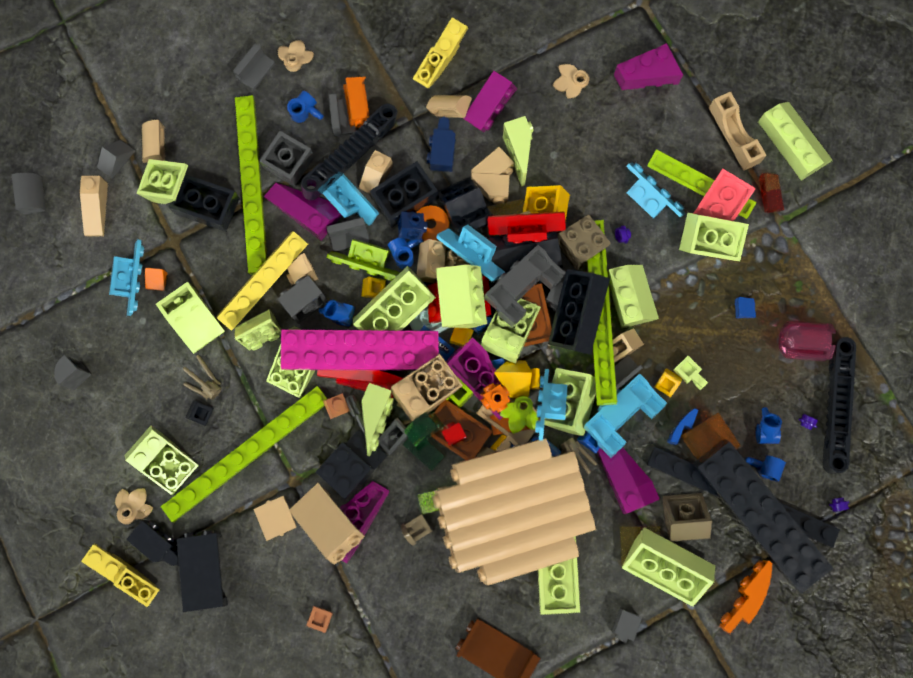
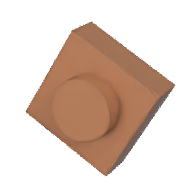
M343 393L323 401L330 419L350 411Z
M313 606L307 626L326 633L333 612Z

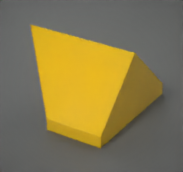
M507 360L494 372L502 386L504 385L509 391V398L529 397L532 371L526 360H517L516 364Z

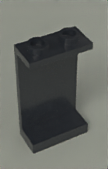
M215 530L203 531V535L195 536V532L183 534V538L177 539L183 612L228 605L227 597L223 598L218 537H222V534L215 533Z

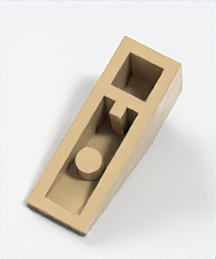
M81 176L80 200L85 236H104L108 183L101 176Z

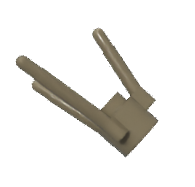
M197 355L196 358L212 381L207 380L204 382L192 371L184 367L183 370L202 386V390L186 382L183 385L202 395L205 399L213 400L222 390L219 387L221 383L214 377L202 358Z
M574 438L560 445L562 449L560 454L574 451L577 460L588 474L591 471L579 455V452L593 465H597V462Z

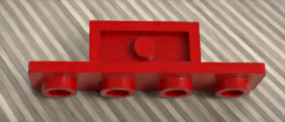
M564 211L488 216L489 235L507 234L508 242L522 243L523 241L541 242L547 240V232L566 230Z

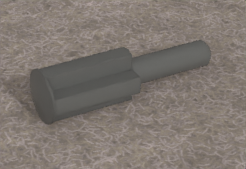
M355 395L345 398L349 410L352 416L356 417L362 433H365L361 416L362 410Z

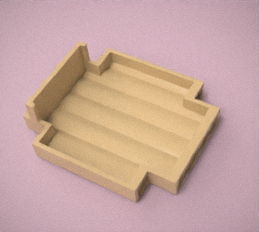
M546 438L543 441H532L452 464L451 476L457 484L440 487L434 491L433 502L435 508H439L440 516H438V521L441 529L444 528L446 534L443 539L446 548L450 549L451 556L449 557L451 568H455L457 572H463L479 567L480 569L477 570L479 579L486 585L495 584L579 557L574 536L596 530L574 451L551 456Z

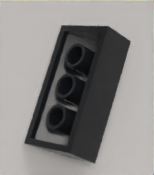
M556 231L547 232V240L541 242H508L507 234L486 238L497 246L491 261L506 274L517 260L521 261L537 245L546 251L557 266L563 267Z

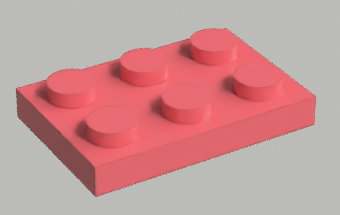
M722 168L693 214L734 221L756 188Z

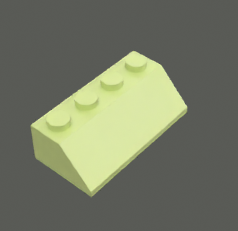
M789 102L776 105L765 112L758 121L801 181L832 161L831 157Z
M407 266L353 318V325L359 330L401 331L436 297Z
M645 527L634 540L622 565V569L691 606H694L714 583L715 565Z

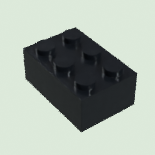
M418 161L370 190L372 199L391 227L398 224L401 212H417L422 207L439 198L438 190Z
M185 174L175 201L170 202L168 208L175 215L226 232L240 198L233 190Z

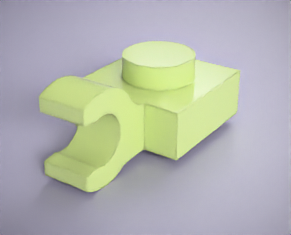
M689 356L674 369L687 384L692 380L699 390L708 384L698 374L702 369Z

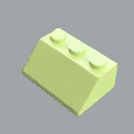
M459 265L436 268L442 327L474 328L487 324L481 266Z
M624 265L608 270V278H610L609 288L621 329L659 319L643 265Z
M556 368L552 383L567 385L565 420L545 418L544 425L566 433L584 436L586 431L584 425L589 421L596 396L595 377L591 374Z

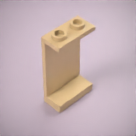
M319 483L289 509V512L324 557L334 565L341 561L365 537L332 500L329 492Z

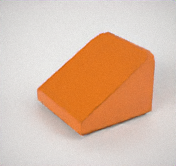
M145 268V289L165 291L167 272L163 269Z

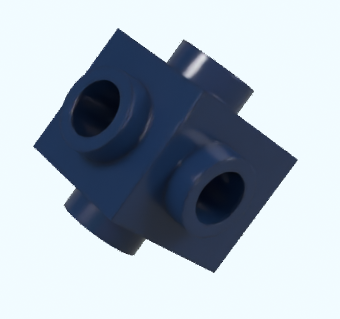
M401 212L398 220V238L421 240L423 233L427 231V221H424V214Z

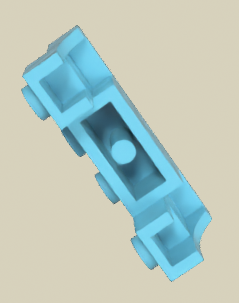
M638 374L622 390H616L617 405H600L597 409L599 412L584 425V429L598 442L597 445L610 458L626 444V441L616 432L639 409L653 419L667 404L641 374Z

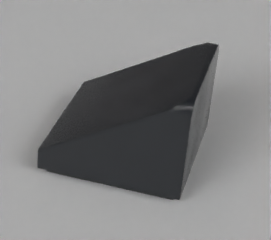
M193 400L185 418L206 426L214 408Z

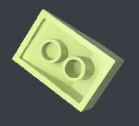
M526 116L505 122L503 128V140L510 158L514 162V169L521 187L525 186L530 142L533 133L532 124L530 121L527 122Z
M149 159L136 194L155 203L167 204L175 201L188 165L185 163Z
M687 213L679 250L740 262L749 224Z

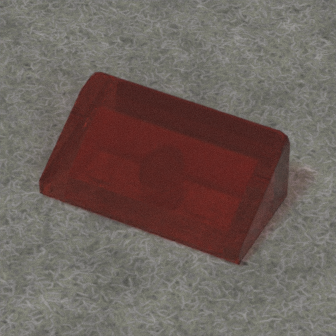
M762 173L759 181L765 213L784 211L778 175Z

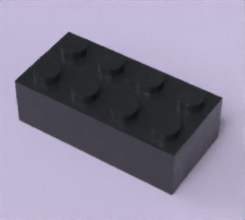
M566 269L548 342L549 345L591 355L610 278L595 273Z

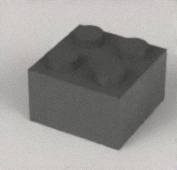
M279 131L260 159V163L265 170L295 187L315 156L311 148Z
M309 276L299 278L295 282V286L284 290L278 298V301L297 324H300L328 302Z

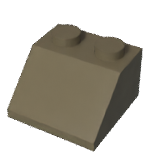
M702 493L663 496L665 525L671 542L710 538L712 520Z

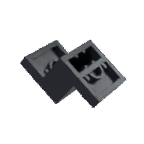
M470 177L438 191L439 200L444 205L449 221L459 235L466 225L471 226L473 229L488 225V216H493V214L486 206L480 187Z
M358 430L346 444L342 442L316 473L346 499L359 484L362 485L388 455L377 447L376 451H372L371 455L367 456L365 435Z

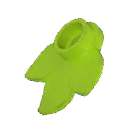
M519 396L514 402L507 403L508 407L500 412L501 417L509 418L508 424L512 433L521 431L525 426L531 430L536 429L537 413L533 410L532 400L527 396ZM522 402L527 404L526 409L520 408Z

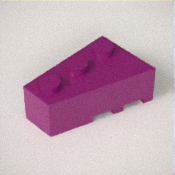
M664 44L618 64L614 76L621 90H629L654 85L656 87L664 84L678 85L683 73L668 45Z
M493 71L463 119L482 132L489 130L494 123L493 120L501 113L517 88L511 81Z

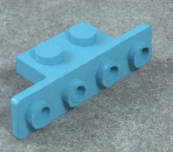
M628 163L626 167L639 180L629 189L627 194L651 217L655 218L666 205L679 217L686 214L683 211L684 207L678 201L674 202L670 199V193L664 188L660 189L653 177L650 175L647 177L643 173L644 169L639 164Z
M344 174L323 193L344 218L357 213L361 218H364L367 225H371L379 214Z
M464 226L460 237L450 229L437 234L436 238L470 265L481 266V273L489 280L494 282L505 273L491 261L497 246L471 226Z
M139 239L135 242L133 259L115 256L113 258L109 295L129 297L128 316H131L133 311H137L138 300H135V293H138L140 288V282H137V276L141 274L142 270L139 258L144 253V246L141 245V240Z
M545 369V376L540 377V387H543V390H539L538 402H542V405H538L537 417H541L540 421L536 420L535 433H539V440L543 441L545 418L565 420L567 385L548 383L549 369Z

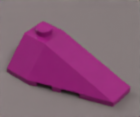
M275 183L264 196L320 241L328 234L326 226L336 224L342 217V214L339 213L330 201L319 197L315 200H307L302 195V191L279 183Z
M473 337L445 361L453 373L473 392V395L480 402L482 399L480 394L484 392L483 388L487 385L494 383V385L500 384L502 386L494 373L496 370L489 359L487 351ZM498 394L494 396V400L496 402L500 400ZM491 411L499 420L502 419L500 412Z
M623 447L612 458L601 448L598 450V456L623 514L647 506L660 499L652 480Z
M371 482L358 492L353 499L339 508L365 536L390 491L375 482ZM360 543L353 547L342 561L348 563Z

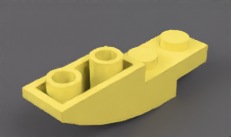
M451 18L434 48L431 47L413 80L429 89L455 55L468 27Z
M95 543L81 561L115 583L114 586L146 607L149 606L160 590L147 577L114 553L110 554Z

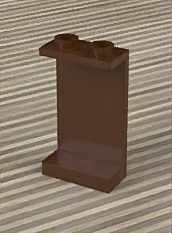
M476 618L475 622L473 620L470 621L465 630L468 632L466 638H461L455 648L458 650L457 657H463L495 678H530L541 659L536 653L479 618Z

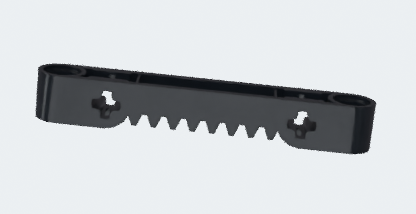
M387 103L380 106L364 122L363 126L361 125L359 130L355 131L354 135L351 134L343 145L340 144L339 149H335L328 159L325 158L324 162L315 166L302 179L301 189L304 198L307 200L317 199L395 126L397 109L394 105ZM308 186H314L315 188H314V189H308L307 187H308Z
M843 337L833 342L830 347V383L828 385L830 390L828 392L829 399L827 400L829 403L827 407L828 414L826 415L828 421L826 422L827 429L825 431L822 462L824 470L830 474L845 472L849 468L856 343L849 337ZM840 344L845 346L846 352L840 349ZM834 459L839 463L837 469L833 466Z

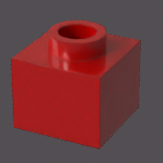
M451 422L444 426L445 430L442 431L449 447L467 438L460 423L455 424Z

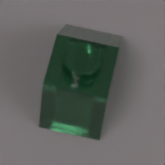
M429 411L412 421L404 430V433L417 447L441 430L444 424L433 411Z

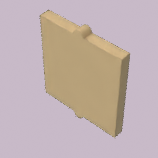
M284 496L272 501L268 500L266 504L254 509L266 541L279 535L284 536V533L297 528Z

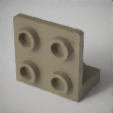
M586 215L557 236L560 250L576 271L581 269L587 260L611 244L590 215Z

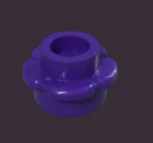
M624 225L616 228V241L618 243H628L631 238L630 229Z
M803 414L801 419L799 418L802 421L801 426L810 430L812 427L817 428L818 420L806 414Z
M844 497L832 499V504H829V507H832L833 512L849 509L848 503L850 502L845 501Z

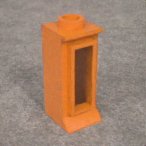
M366 77L346 78V84L343 85L350 127L360 128L370 117L364 84Z

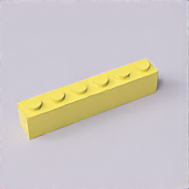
M292 231L216 316L217 319L232 331L305 249L308 243Z

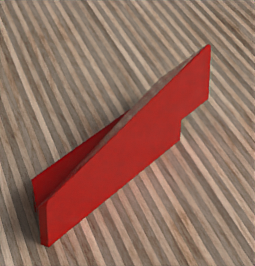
M380 370L317 371V376L335 378L337 384L361 391H366L369 383L391 390L393 385L404 379Z

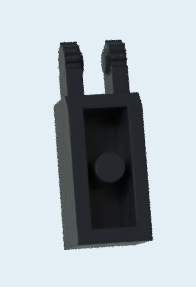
M142 520L126 539L152 562L165 561L171 566L179 565L178 551L175 550L177 545L173 542L175 539L166 532L163 534L159 530L160 526L152 520Z

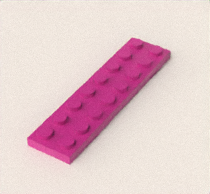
M281 330V370H417L439 355L438 331Z

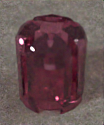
M791 320L784 323L778 338L781 354L788 359L831 360L835 350V345H832V333L836 334L834 326L831 323Z

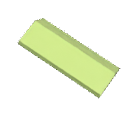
M577 557L538 569L540 614L580 612Z

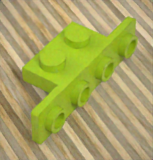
M357 239L352 240L348 256L331 251L326 257L335 264L344 263L349 265L351 269L367 270V273L370 275H383L385 279L390 281L401 273L385 268L389 249Z

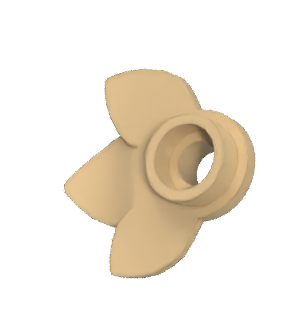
M300 40L293 41L289 47L280 46L278 49L279 58L284 61L285 67L292 72L298 71L302 64L309 63L314 56L313 52L305 51V45Z
M560 65L559 71L562 76L553 83V87L558 91H566L567 98H575L580 94L581 89L588 85L589 76L585 71L577 70L574 65ZM580 78L583 82H578L577 79Z
M144 488L136 489L130 494L125 489H122L117 494L115 499V505L118 508L117 519L122 524H130L136 519H145L151 514L153 507L145 504L147 493ZM130 511L129 516L124 517V512Z

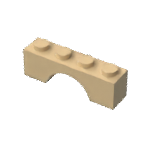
M731 91L715 98L709 110L743 171L760 164L766 157V154L758 139L751 138L745 131L740 120L739 106Z

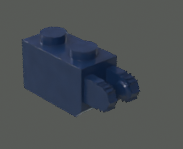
M445 116L440 117L438 129H434L433 135L429 137V146H432L431 153L428 152L427 164H430L432 171L453 172L456 134L450 130L449 119Z

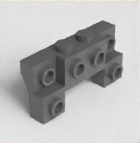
M537 245L521 261L517 260L507 274L503 273L499 277L498 282L485 294L484 299L498 311L499 317L513 327L525 316L527 311L517 301L539 280L552 290L564 278L566 272L551 260L543 248Z

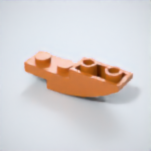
M769 560L758 561L753 567L754 572L740 582L741 587L738 590L744 596L743 598L739 597L733 604V610L730 613H725L720 621L722 623L719 627L723 631L730 634L741 620L750 624L756 616L770 585L772 563Z

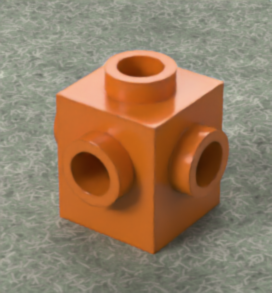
M491 383L483 388L484 392L480 394L482 397L481 403L486 410L500 412L508 407L507 403L510 402L508 398L510 393L504 385H494V383ZM496 394L500 397V400L497 402L494 400Z

